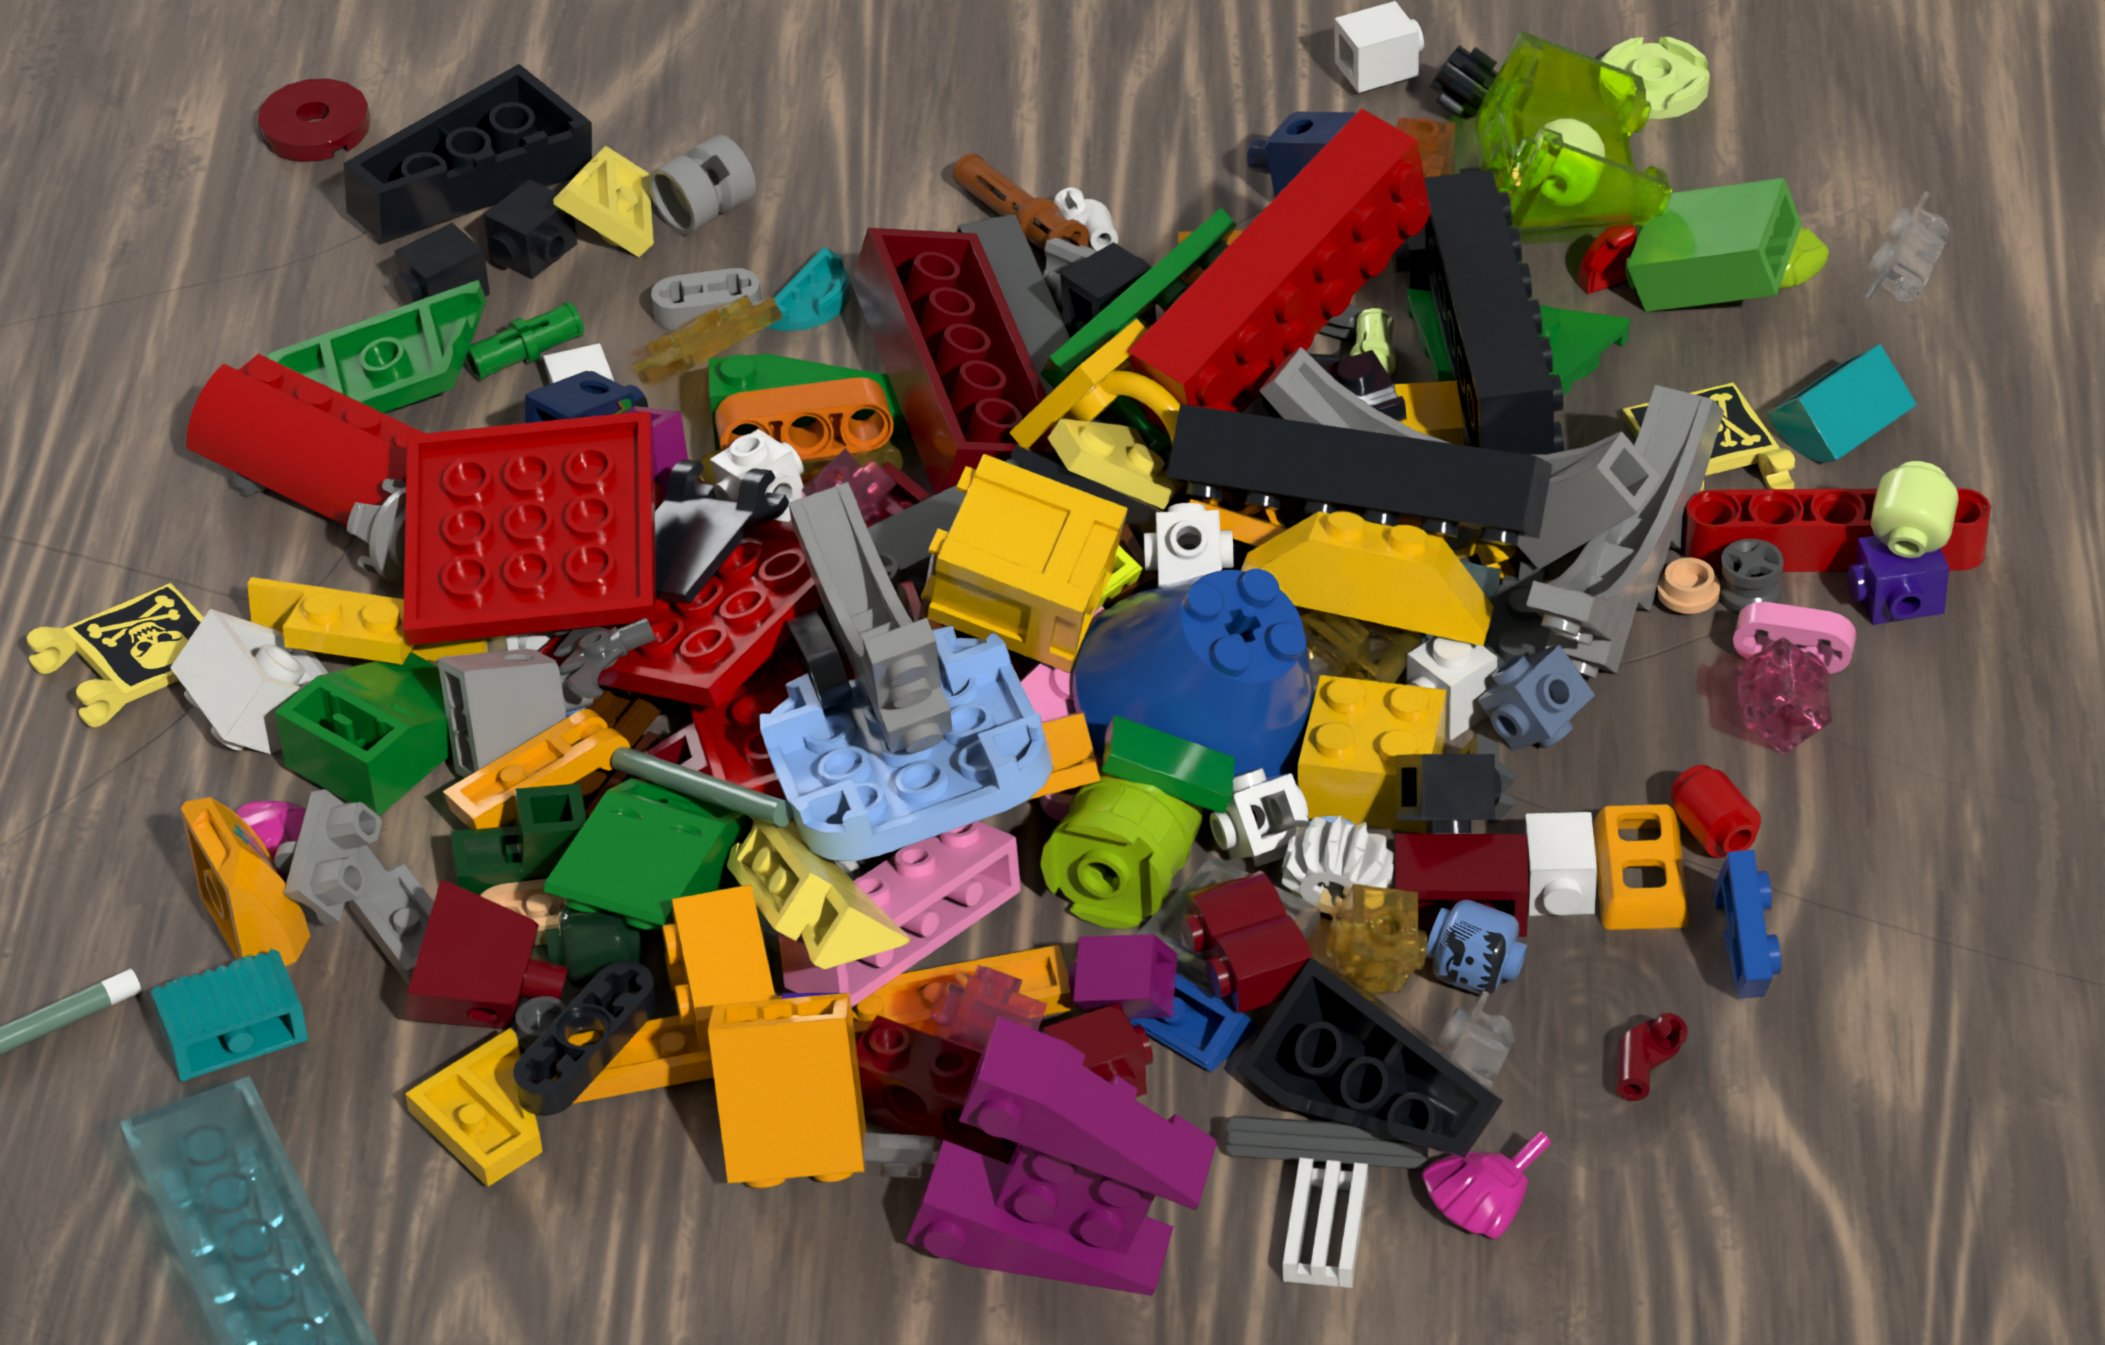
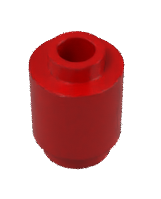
M1696 765L1684 771L1675 780L1670 791L1673 810L1677 818L1708 854L1715 858H1726L1728 852L1746 851L1750 848L1760 829L1761 815L1724 772L1712 769L1707 765Z

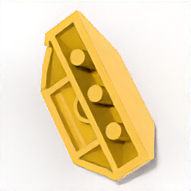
M1318 511L1247 553L1241 571L1245 572L1255 568L1268 571L1278 581L1279 589L1287 595L1295 606L1484 646L1494 609L1493 604L1443 538L1427 535L1424 530L1411 525L1390 527L1366 522L1359 515L1350 512H1334L1329 514Z

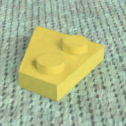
M606 145L553 199L554 205L596 230L606 242L616 247L621 246L637 257L643 255L654 244L651 195L648 182L649 173Z
M1060 419L1048 437V440L1066 468L1078 475L1155 505L1163 510L1177 491L1162 469L1165 465L1163 459L1148 448L1135 428L1123 425Z

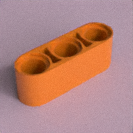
M858 377L739 392L725 398L719 404L715 414V423L722 451L729 448L736 439L745 436L731 433L734 428L742 424H753L757 426L754 431L759 429L779 443L786 442L790 444L801 460L868 452L878 449L888 442L893 433L894 425L884 389L876 381ZM864 408L876 410L874 415L865 420H854L851 418L852 414ZM803 416L817 418L813 424L804 428H797L791 425L797 418Z

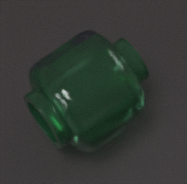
M565 905L559 914V928L546 929L549 962L562 965L568 969L566 978L570 985L575 988H585L604 967L621 961L644 964L641 928L626 923V915L605 909H601L596 913L582 912Z

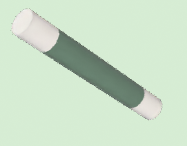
M130 968L0 1026V1055L141 993V986L134 971Z

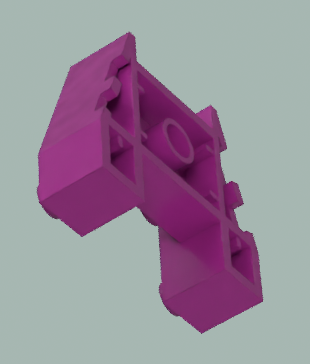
M998 1016L979 1059L959 1121L979 1128L991 1136L1016 1142L1018 1145L1009 1164L943 1140L926 1179L905 1242L928 1250L937 1257L952 1259L971 1267L1153 1296L1174 1226L1147 1217L1146 1214L1155 1196L1197 1210L1217 1140L1177 1114H1174L1167 1121L1135 1100L1138 1089L1116 1075L1107 1082L1083 1066L1085 1054L1067 1042Z

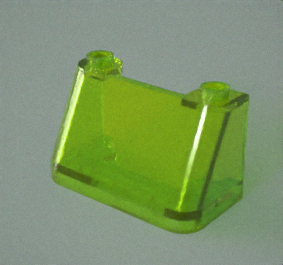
M1524 31L1519 32L1480 106L1474 125V141L1480 171L1492 169L1498 192H1508L1512 212L1511 227H1518L1519 232L1637 225L1647 224L1653 216L1660 217L1664 213L1672 193V187L1668 182L1665 170L1656 166H1649L1644 172L1636 170L1629 145V139L1633 132L1639 133L1644 128L1651 110V103L1646 100V89L1642 76ZM1557 119H1575L1588 124L1599 134L1604 143L1605 158L1564 143L1561 133L1547 129L1544 126Z

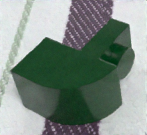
M580 783L515 789V826L451 831V854L456 885L477 894L500 884L548 878L587 821Z

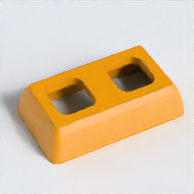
M1667 804L1606 806L1602 808L1593 823L1597 865L1596 877L1602 926L1608 930L1687 927L1690 924L1679 822L1673 808ZM1660 828L1661 837L1657 840L1625 841L1619 837L1618 829ZM1658 866L1665 871L1666 884L1659 888H1629L1623 882L1622 870L1626 867Z

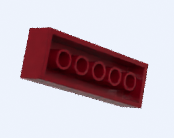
M867 228L851 285L936 495L957 485L965 466L976 470L983 454L1004 462L1011 459L1010 455L1014 446H1020V444L1009 432L1039 405L1047 395L977 233ZM1055 427L1029 447L1063 462L1048 440Z

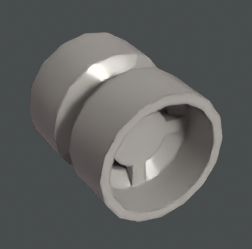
M720 134L688 151L687 156L680 155L650 172L648 179L652 200L661 217L672 229L683 235H688L715 220L718 213L725 214L753 198L756 192L755 175L744 152L733 140Z

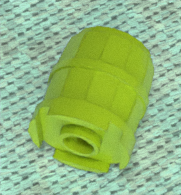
M1101 764L1099 767L1101 781L1083 785L1070 802L1068 815L1053 830L1043 847L1040 865L1048 888L1054 896L1060 888L1064 895L1074 902L1070 911L1080 919L1103 928L1130 929L1139 926L1143 917L1149 915L1153 917L1169 894L1172 878L1185 866L1190 857L1192 843L1202 822L1203 807L1177 799L1153 785L1134 783L1106 774L1102 771Z

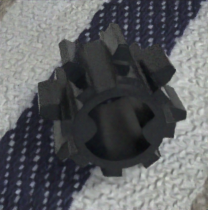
M1458 45L1430 84V87L1440 94L1436 101L1456 116H1459L1464 111L1475 118L1504 78L1493 69L1497 62L1477 47H1474L1469 52Z

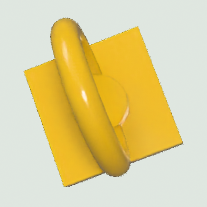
M1135 319L1079 365L1009 432L1020 446L1029 448L1055 427L1060 419L1091 422L1120 395H1124L1143 402L1159 416L1169 433L1173 447L1180 408L1179 402L1157 382L1137 373L1117 371L1130 359L1128 350L1148 330L1138 319ZM1170 479L1177 490L1172 497L1174 498L1186 485Z

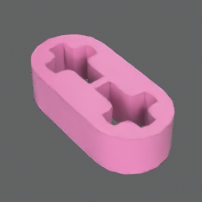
M1755 602L1747 605L1740 611L1733 643L1737 652L1751 662L1815 673L1833 674L1844 670L1849 665L1857 635L1855 627L1850 620L1841 614L1772 602ZM1759 630L1767 631L1768 636L1760 635ZM1821 639L1831 641V646L1821 644Z

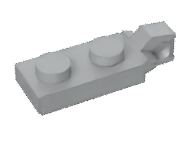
M367 845L360 846L356 861L364 867L367 882L363 897L348 901L350 909L409 986L434 902L405 864L400 866L394 865L385 869Z

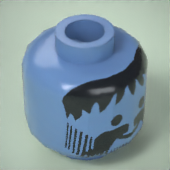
M1462 900L1456 903L1452 910L1441 908L1432 928L1424 957L1433 960V973L1439 980L1479 995L1487 996L1498 990L1503 979L1516 982L1526 957L1528 945L1517 941L1519 923L1514 916L1472 900Z

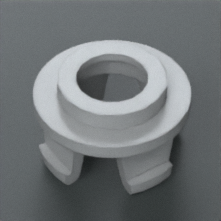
M385 479L382 487L392 495L382 506L355 502L348 519L347 531L369 544L370 557L360 556L357 562L360 567L371 573L379 574L388 581L404 585L406 482L397 479Z

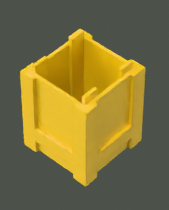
M983 454L976 470L965 466L957 484L956 490L966 493V496L950 531L947 532L938 528L928 552L938 557L935 567L936 576L930 574L921 594V598L931 601L927 619L948 627L953 626L958 631L985 641L990 634L995 632L1005 642L1007 649L1070 673L1103 592L1113 573L1119 540L1128 508Z

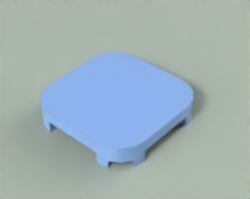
M953 626L932 630L937 643L941 687L951 711L952 732L944 734V738L940 743L927 750L909 753L905 748L890 753L872 704H866L857 679L849 681L853 700L822 710L808 674H805L785 684L789 697L775 708L771 714H760V730L773 770L786 801L791 804L794 813L793 819L801 839L812 853L837 861H858L880 856L1005 812L1029 800L1046 784L1053 766L1040 713H1035L1011 664L1006 644L995 632L990 634L985 641L976 638H956Z

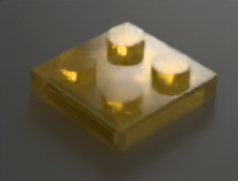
M745 295L726 305L722 303L693 318L694 323L680 330L676 328L651 340L646 344L650 354L632 363L642 384L658 380L698 365L782 319L783 316L773 296L752 303L749 296Z

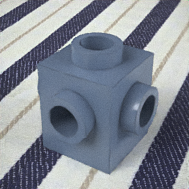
M1558 644L1528 656L1519 654L1503 663L1492 673V678L1496 683L1477 701L1491 719L1495 731L1505 739L1512 751L1535 743H1539L1541 748H1547L1560 741L1573 729V725L1569 720L1595 694L1561 645Z

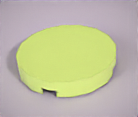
M1644 37L1631 38L1613 46L1602 57L1598 87L1603 99L1617 111L1637 118L1657 120L1679 117L1696 109L1707 98L1710 85L1709 64L1705 55L1692 45L1675 38L1658 37V43L1645 44Z

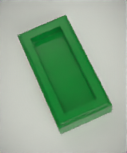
M1113 716L1105 734L1102 771L1104 773L1134 783L1153 785L1177 799L1224 814L1232 798L1235 757L1120 716Z

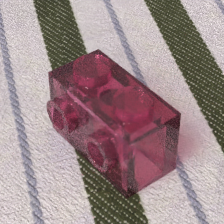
M977 965L974 976L957 972L953 983L942 981L933 1001L929 1019L939 1022L934 1033L935 1036L982 1053L998 1016L1038 1031L1047 1003L1020 994L1019 990L1023 980L986 966Z

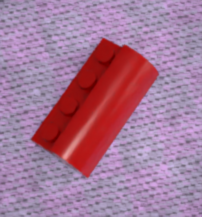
M257 354L239 370L222 364L210 377L199 394L192 410L187 429L186 448L347 526L355 502L382 506L392 495L382 487L385 479H397L406 482L407 435L423 434L424 432L285 367L274 360Z

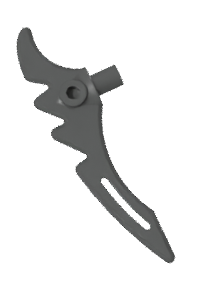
M646 617L619 629L616 626L611 630L597 626L553 631V634L557 636L570 633L556 649L554 656L564 657L571 654L560 666V673L568 674L577 671L568 679L567 685L575 694L589 699L600 698L603 690L599 688L597 683L598 676L602 670L614 665L618 658L629 656L627 652L656 640Z

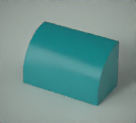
M1878 344L1847 359L1777 406L1767 415L1783 439L1796 451L1818 462H1833L1914 408L1917 403L1882 345Z

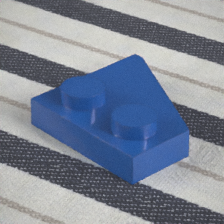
M1754 850L1728 852L1712 892L1715 908H1725L1728 929L1723 930V941L1731 965L1732 978L1738 999L1764 997L1773 979V975L1780 974L1779 941L1776 934L1767 935L1763 911L1771 910L1772 894L1770 879L1766 870L1757 871Z

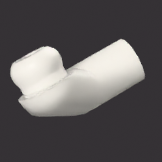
M1072 187L1063 189L1055 196L1054 203L1059 207L1060 214L1067 220H1077L1085 225L1089 231L1091 246L1096 251L1113 242L1118 243L1119 238L1109 210L1104 204L1096 200L1084 199L1082 192Z

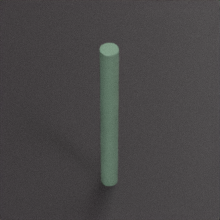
M619 747L612 755L611 762L613 768L627 775L779 827L788 825L793 818L794 813L788 801L628 747Z

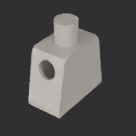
M519 649L446 656L437 659L455 773L464 778L566 719V712L590 706L594 700L581 697L572 692L568 687V679L577 671L560 674L556 660L536 650Z

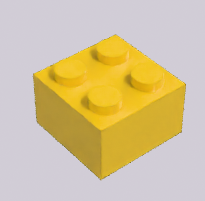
M1320 675L1298 761V787L1302 791L1307 803L1308 819L1312 820L1314 817L1322 816L1338 817L1340 815L1355 825L1366 822L1367 827L1426 834L1429 820H1396V755L1444 754L1446 745L1447 690Z

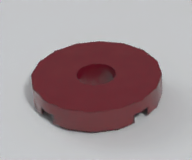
M329 78L306 79L282 87L270 94L260 106L258 116L260 136L264 144L265 141L269 143L271 151L278 156L299 162L327 160L335 157L334 150L345 145L347 146V151L351 150L366 136L370 124L368 103L362 92L347 82ZM314 119H322L316 122H307Z

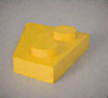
M511 1028L405 1093L408 1111L487 1187L543 1152L536 1116L524 1110L517 1100L513 1069L521 1056L516 1033Z

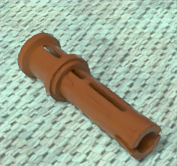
M976 153L966 154L956 163L953 170L955 183L966 188L1000 216L1015 214L1029 246H1036L1042 250L1045 259L1047 258L1045 254L1046 241L1055 237L1059 239L1064 237L1073 245L1088 247L1090 236L1085 225L1077 220H1067L1060 214L1059 207L1050 199L1044 197L1033 198L1012 180L987 164ZM995 188L1006 196L1005 200L994 192ZM1015 204L1020 206L1019 210L1014 207ZM1034 220H1038L1041 224L1037 225Z

